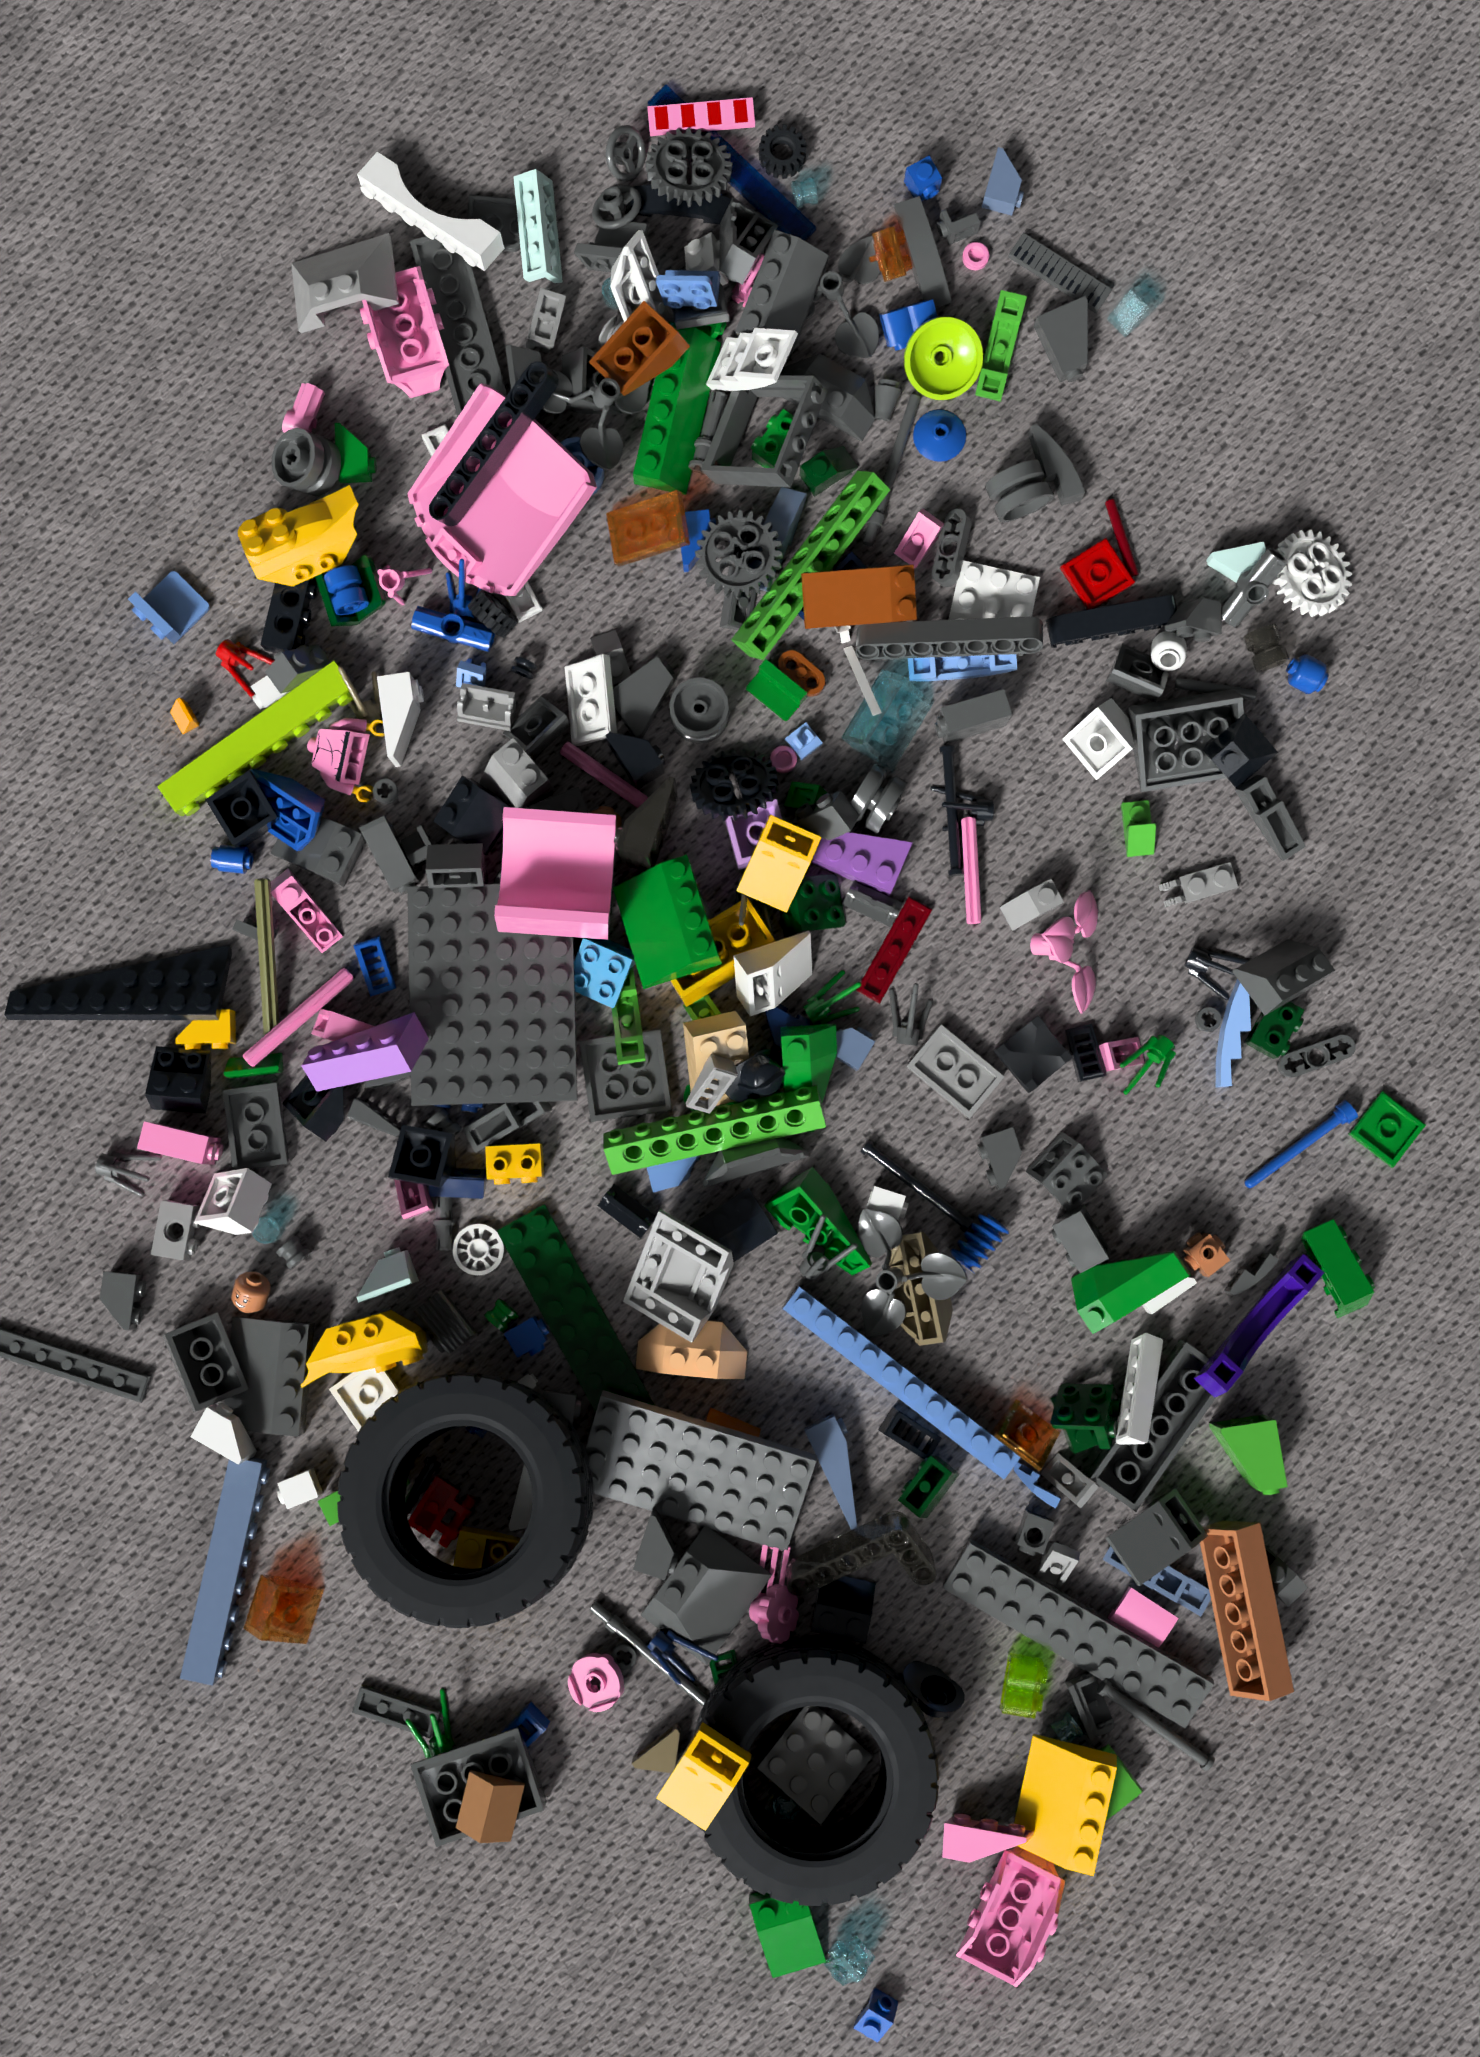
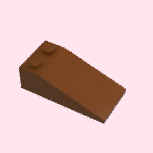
M891 565L801 573L805 629L917 620L914 565Z

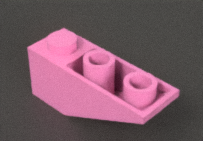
M289 868L271 881L272 896L321 953L343 937Z
M955 1814L954 1817H951L944 1823L942 1858L970 1863L1026 1843L1034 1835V1831L1025 1830V1826L1020 1824L1003 1826L998 1825V1821L993 1819L976 1821L971 1820L969 1815Z

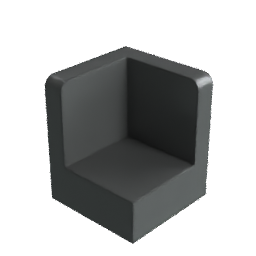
M422 825L416 827L417 832L401 840V844L407 853V858L415 869L426 864L428 845H433Z

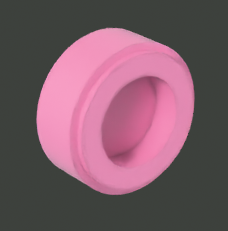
M980 242L968 244L962 255L964 265L971 270L984 268L989 260L988 248Z
M789 746L776 747L770 756L772 767H775L779 773L792 771L797 763L795 751Z

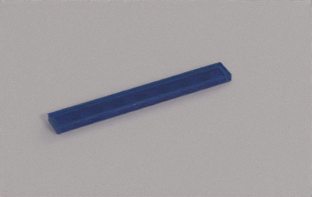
M666 84L648 101V106L682 104L686 102ZM716 131L701 132V136L711 133V141L719 138V146H727L726 153L731 154L730 162H732L731 181L728 183L764 217L777 224V229L780 232L806 241L816 231V226Z

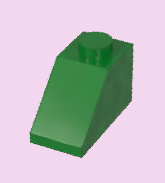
M334 423L335 444L341 454L339 482H372V474L377 473L376 458L371 457L368 448L341 423Z

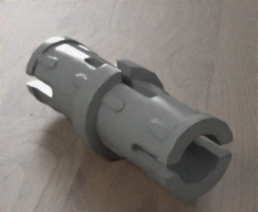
M435 1197L436 1220H433V1226H436L435 1250H453L452 1232L453 1225H455L452 1213L453 1197Z

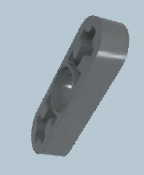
M962 509L951 510L944 519L932 569L933 579L943 587H951L957 582L972 525L971 518ZM960 518H961V519H962V522H961V523H957V525H956V527H955V526L953 525L954 522H959V520H960ZM952 542H957L956 551L952 554H947V546ZM947 570H949L950 573H949V574H945V576H944V578H943V577L941 576L942 573H946Z
M1338 1035L1287 1053L1278 1060V1071L1284 1077L1292 1078L1347 1059L1355 1052V1042L1348 1035ZM1338 1040L1348 1044L1344 1055L1342 1051L1334 1052L1331 1054L1333 1059L1330 1060L1328 1049L1338 1046ZM1314 1048L1319 1049L1323 1054V1060L1319 1064H1314L1309 1059V1053ZM1302 1052L1303 1061L1308 1068L1305 1069V1065L1301 1064L1294 1067V1073H1292L1291 1069L1286 1070L1284 1065L1288 1063L1287 1058H1290L1291 1061L1300 1060L1302 1057L1299 1053Z

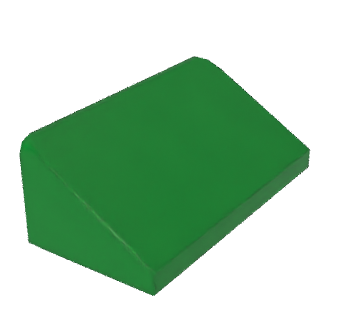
M282 1053L268 1054L253 1067L243 1057L229 1058L224 1070V1076L232 1079L283 1073Z

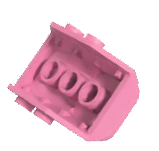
M420 266L395 273L399 304L374 311L366 300H362L364 307L359 308L364 325L369 324L371 332L367 333L371 349L377 350L387 383L395 384L410 398L438 391L444 370L449 366L439 330L444 329L440 314H434L432 305L437 304L432 288L427 289Z
M1018 1846L1009 1851L1004 1850L990 1883L986 1882L980 1892V1899L982 1900L977 1910L973 1909L967 1921L969 1928L956 1956L1017 1987L1034 1969L1036 1962H1041L1046 1952L1045 1943L1049 1934L1053 1935L1058 1926L1059 1919L1057 1916L1059 1914L1065 1880L1058 1876L1054 1863Z

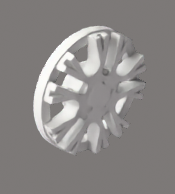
M485 1224L469 1225L457 1234L453 1242V1257L456 1264L464 1272L471 1275H485L492 1272L501 1263L504 1255V1244L494 1228ZM475 1228H479V1238L475 1239ZM485 1229L492 1233L488 1240H484L482 1237ZM467 1231L472 1236L471 1242H466L461 1238ZM497 1239L498 1243L490 1247L488 1242ZM458 1243L468 1245L467 1249L457 1248ZM492 1248L499 1249L498 1258L491 1256L490 1250ZM467 1252L469 1255L468 1259L461 1262L458 1254ZM487 1256L494 1262L492 1266L485 1260ZM470 1259H473L475 1262L471 1269L467 1268L466 1266ZM477 1262H484L486 1270L477 1271Z

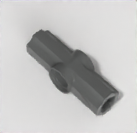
M1273 548L1267 549L1252 570L1246 571L1239 576L1237 580L1238 588L1221 608V619L1233 627L1239 626L1254 605H1259L1267 599L1269 594L1268 587L1288 563L1287 559Z

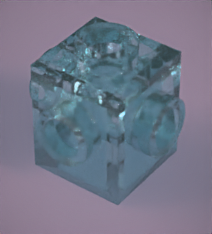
M854 1936L843 1942L841 1940L835 1942L828 1951L830 1956L824 1965L831 1972L832 1977L844 1986L851 1982L858 1983L867 1974V1969L875 1956L857 1936Z

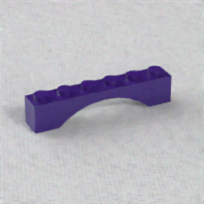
M1304 1254L1290 1261L1194 1379L1214 1398L1228 1392L1244 1372L1259 1346L1287 1313L1312 1289L1324 1272Z

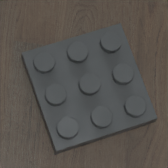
M660 1029L643 1032L646 1061L618 1065L615 1036L579 1041L591 1122L672 1111Z

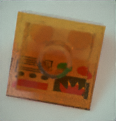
M261 1574L243 1629L262 1641L307 1644L323 1590L281 1576Z

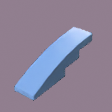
M1238 979L1228 1000L1220 1028L1216 1055V1087L1232 1086L1231 1060L1241 1058L1240 1033L1251 1031L1250 998L1248 992Z

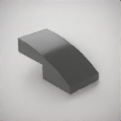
M1264 1253L1251 1272L1239 1269L1224 1291L1228 1294L1236 1295L1247 1290L1265 1277L1279 1260L1270 1253Z

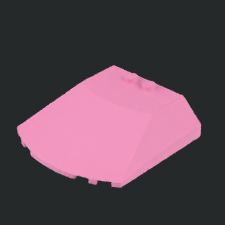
M481 383L409 490L408 498L410 504H413L417 515L415 518L417 526L422 528L427 537L426 543L450 571L459 577V560L464 559L465 582L490 593L516 596L574 521L596 490L597 485L593 473L534 419L457 525L447 526L432 518L429 513V505L506 397L493 387ZM512 419L508 421L507 427L511 424ZM496 441L493 442L491 449L495 447ZM480 463L476 466L475 472L479 469ZM464 485L460 488L459 494L463 491ZM448 507L445 509L444 515L447 513Z

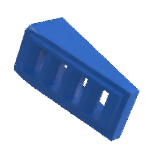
M380 935L354 943L353 946L370 997L396 989L397 987ZM377 946L378 951L363 955V949ZM378 956L381 958L380 962L367 965L365 961ZM384 967L385 972L370 976L369 971ZM387 977V983L373 987L372 981Z
M530 1702L502 1732L519 1727L518 1725L522 1724L531 1733L527 1736L519 1727L525 1744L528 1747L547 1729L550 1721Z

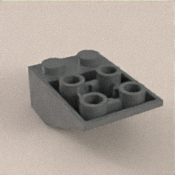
M1175 1488L1147 1505L1107 1536L1106 1540L1139 1587L1193 1549L1208 1534Z

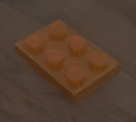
M678 490L606 513L614 564L619 567L690 545L682 492Z

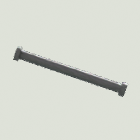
M1105 1679L1100 1683L1097 1688L1099 1695H1105L1198 1762L1200 1768L1204 1771H1208L1213 1766L1215 1757L1211 1754L1206 1755L1113 1688L1109 1680Z

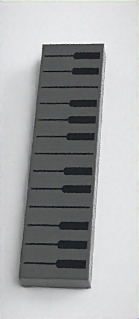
M1024 232L1008 255V258L1072 299L1076 300L1086 296L1088 309L1096 314L1112 291L1110 287Z

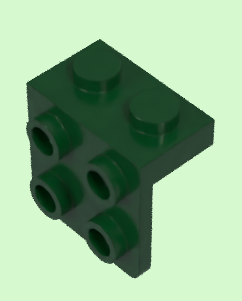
M363 555L352 564L357 566L362 579V584L359 587L365 589L369 605L359 612L337 615L331 601L334 594L329 593L324 580V575L327 572L315 576L331 627L358 625L385 605V595L380 586L376 567L370 555Z
M836 875L803 877L787 913L780 910V923L783 928L784 937L794 936L806 931L835 929L845 926L844 910Z
M1064 1383L1059 1386L1050 1422L1054 1429L1094 1430L1099 1448L1111 1449L1113 1438H1116L1117 1420L1120 1416L1122 1401L1118 1400L1115 1387L1111 1384Z

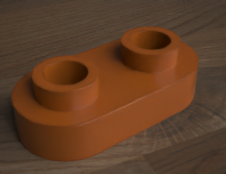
M789 650L780 656L778 669L807 692V696H817L823 691L825 686L823 673L802 654ZM788 662H794L796 664V668L794 670H789L786 667V664ZM814 679L817 683L816 686L808 687L806 684L807 680Z

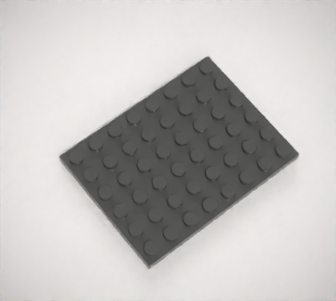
M484 884V886L407 887L410 1014L415 1012L429 1038L411 1071V1106L578 1101L574 937L498 932L494 915L495 905H497L500 884Z

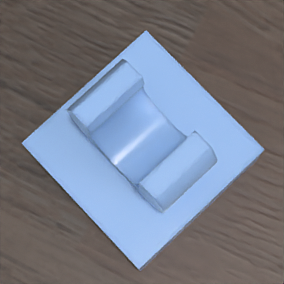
M470 658L466 662L460 661L457 667L456 686L461 688L462 683L485 687L486 663L482 662L481 666L472 664V659Z
M807 722L785 738V741L795 751L801 761L823 744Z

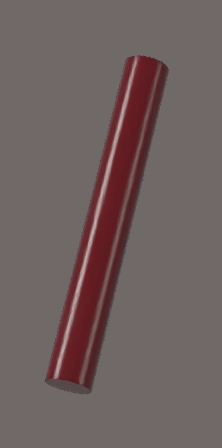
M1110 499L1105 502V506L1125 567L1132 577L1138 576L1139 572L1115 499Z

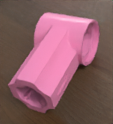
M309 383L301 384L292 410L289 409L285 414L282 424L284 433L294 428L312 432L313 428H316V416L325 395L323 390Z

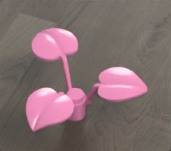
M1091 890L1081 893L1075 903L1074 918L1077 924L1076 927L1071 917L1064 916L1055 921L1044 933H1035L1030 943L1031 951L1034 955H1048L1050 960H1056L1076 970L1077 973L1072 978V991L1080 1014H1083L1092 1001L1096 979L1090 966L1082 968L1081 965L1069 961L1073 952L1075 934L1081 931L1082 936L1088 938L1096 929L1098 909Z

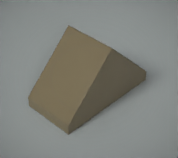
M678 1723L633 1757L632 1765L634 1768L672 1773L676 1765L680 1735Z

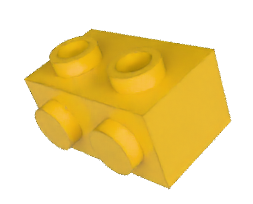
M541 1143L485 1146L487 1180L494 1179V1185L511 1184V1178H521V1183L538 1182V1177H544L543 1146Z

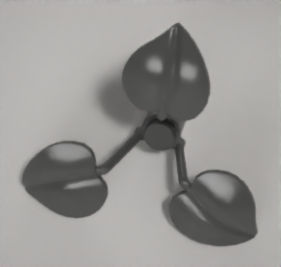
M875 235L855 242L842 253L838 262L840 273L838 274L833 271L825 273L820 280L821 286L817 287L818 291L813 301L819 300L823 293L828 300L838 301L848 322L838 326L835 333V341L841 352L852 357H871L876 351L879 342V331L875 320L865 312H860L851 318L842 299L844 294L843 282L850 283L854 279L859 284H868L876 280L880 275L883 260ZM813 301L806 319L810 318L815 312Z
M555 371L559 379L558 386L542 409L549 413L559 414L565 410L567 403L572 404L592 395L594 404L602 409V414L598 423V429L588 428L581 435L580 448L584 456L593 464L603 470L609 471L613 469L622 456L623 442L615 429H603L609 407L615 401V405L620 411L629 414L638 413L646 404L650 381L624 396L620 393V387L615 380L605 378L597 388L592 386L588 391L571 398L573 387L570 380L564 374ZM545 374L540 377L539 382L543 380Z
M868 1208L862 1210L859 1219L860 1242L864 1250L872 1257H880L886 1252V1259L882 1265L883 1271L879 1272L876 1277V1285L879 1289L869 1291L864 1296L861 1305L865 1336L876 1337L892 1332L905 1319V1304L900 1299L894 1298V1290L901 1287L903 1282L923 1278V1291L935 1300H945L955 1295L967 1282V1274L957 1260L944 1253H932L924 1257L921 1261L923 1272L904 1275L899 1268L890 1267L891 1249L900 1245L903 1235L902 1227L894 1216Z

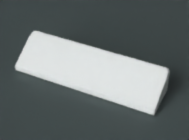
M1144 1333L1131 1340L1116 1435L1117 1444H1145L1149 1439L1163 1340L1148 1333Z

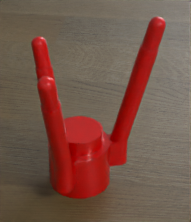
M226 639L218 646L216 656L222 660L221 666L230 672L252 698L255 695L254 692L232 666L237 667L241 664L249 670L254 669L253 665L244 659V653L270 665L275 660L245 647L240 642L235 644L231 640Z

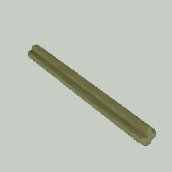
M268 878L255 879L254 886L263 1034L265 1036L279 1024L271 881Z

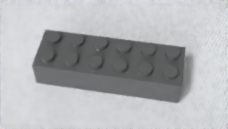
M1182 1340L1178 1341L1159 1368L1148 1442L1145 1444H1117L1116 1438H1113L1111 1449H1102L1085 1474L1135 1512L1216 1399L1194 1379L1209 1358Z

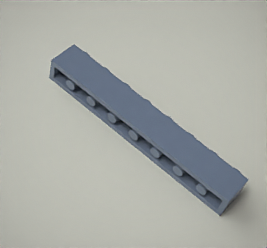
M252 1457L239 1465L230 1459L228 1461L180 1679L213 1686L219 1678H223L225 1675L227 1661H224L223 1658L225 1650L230 1649L233 1641V1633H229L231 1622L235 1623L239 1614V1606L235 1605L237 1595H241L245 1587L246 1579L242 1578L243 1568L248 1567L252 1551L248 1550L250 1539L254 1540L258 1528V1523L254 1522L255 1514L261 1511L264 1496L260 1495L262 1484L266 1485L270 1474V1468H266L267 1460Z

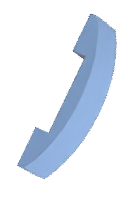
M1016 654L908 658L909 680L940 681L1007 673L1017 670Z

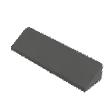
M748 534L744 537L743 542L751 543L756 539V536ZM736 552L737 559L742 558V552ZM729 566L728 575L733 574L736 568ZM754 589L750 590L751 596L749 601L745 592H741L739 599H736L734 592H731L728 598L724 595L720 628L739 630L745 621V615L747 619L754 610L756 591Z

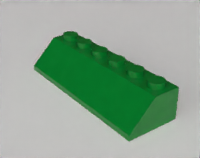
M669 321L668 323L676 330L675 322ZM696 327L677 330L690 347L672 367L655 377L633 472L634 484L682 495L687 494L692 472L689 468V462L693 460L696 448L694 443L700 437L711 390L706 383L716 363L721 347L720 342Z

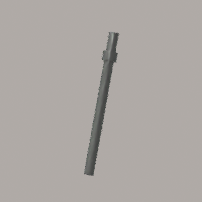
M915 394L910 395L883 478V483L890 491L920 401V397ZM890 491L867 521L868 528L863 540L864 545L873 546L878 528L882 527L885 518L883 513Z
M595 1601L589 1610L605 1623L604 1627L611 1633L616 1632L675 1683L660 1662L650 1654L651 1650L647 1648L648 1645L622 1623L623 1619L616 1613L612 1615ZM669 1663L681 1680V1684L678 1686L703 1707L709 1697Z

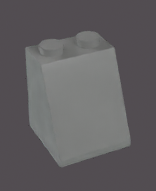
M514 738L491 756L479 781L481 785L513 808L529 809L528 806L544 800L554 791L549 779Z

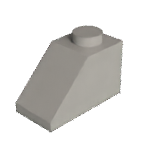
M1049 879L1004 904L1000 909L1011 930L1014 931L1060 907L1064 901L1053 880Z

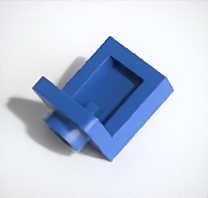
M874 1988L868 2005L857 2017L853 2028L878 2043L894 2023L898 2001L879 1989Z

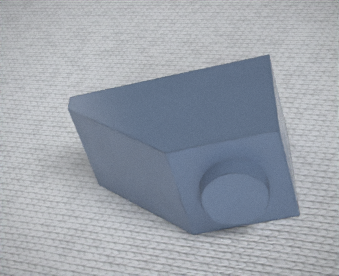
M998 147L982 208L1012 216L1014 207L1020 208L1024 192L1019 190L1022 179L1003 148Z
M858 1027L857 1030L848 1028L836 1031V1059L858 1071L875 1043L871 1039L872 1034L861 1027Z

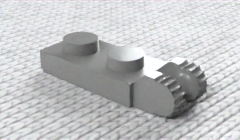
M1231 862L1178 877L1177 880L1158 885L1160 891L1165 892L1180 886L1182 896L1171 897L1163 901L1165 907L1183 902L1187 904L1239 888Z

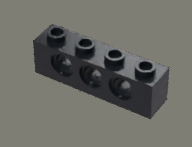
M315 577L295 586L275 583L260 644L265 651L278 653L283 649H288L289 651L305 645V635L302 634L304 625H309L311 620V609H308L310 600H314L317 594ZM299 596L300 599L296 605H288L291 597ZM288 621L293 622L291 630L282 631L284 623Z

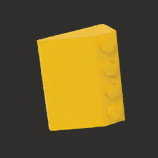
M1033 1734L1014 1824L1024 1825L1025 1830L1034 1831V1835L1026 1843L1020 1844L1018 1847L1064 1869L1094 1876L1117 1770V1755Z

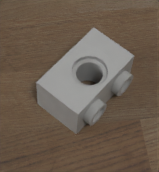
M161 1200L151 1255L178 1260H190V1255H194L197 1248V1239H194L195 1228H199L200 1225L194 1221L199 1211V1205ZM177 1223H180L184 1229L183 1235L180 1238H177L173 1233V1228Z

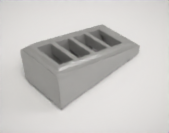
M711 1054L686 1101V1107L710 1114L738 1075L734 1062L730 1059ZM703 1096V1097H706V1098H709V1099H708V1101H707V1100L700 1099V1097Z

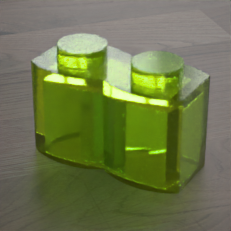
M1008 1653L1000 1702L1002 1713L1035 1719L1037 1711L1041 1712L1043 1695L1039 1694L1041 1683L1046 1684L1048 1668L1044 1666L1042 1658Z

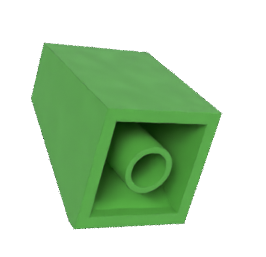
M1262 1414L1209 1423L1211 1431L1247 1485L1253 1487L1256 1491H1262L1263 1495L1280 1493V1488L1288 1487L1275 1419Z

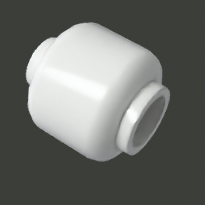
M1163 631L1153 639L1151 660L1155 667L1163 671H1173L1180 668L1185 662L1187 646L1184 638L1177 637L1176 633Z

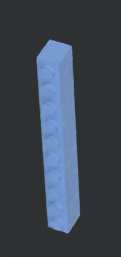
M800 1286L796 1288L783 1305V1310L1002 1479L1007 1477L1021 1458Z

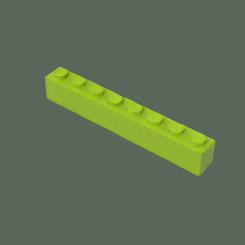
M332 661L158 785V789L175 813L180 816H190L200 809L199 804L204 802L205 799L243 775L249 769H256L266 762V757L273 752L279 753L288 746L287 742L294 737L304 736L309 732L311 725L317 721L322 722L332 715L331 711L339 705L345 706L349 704L353 697L338 670V664Z

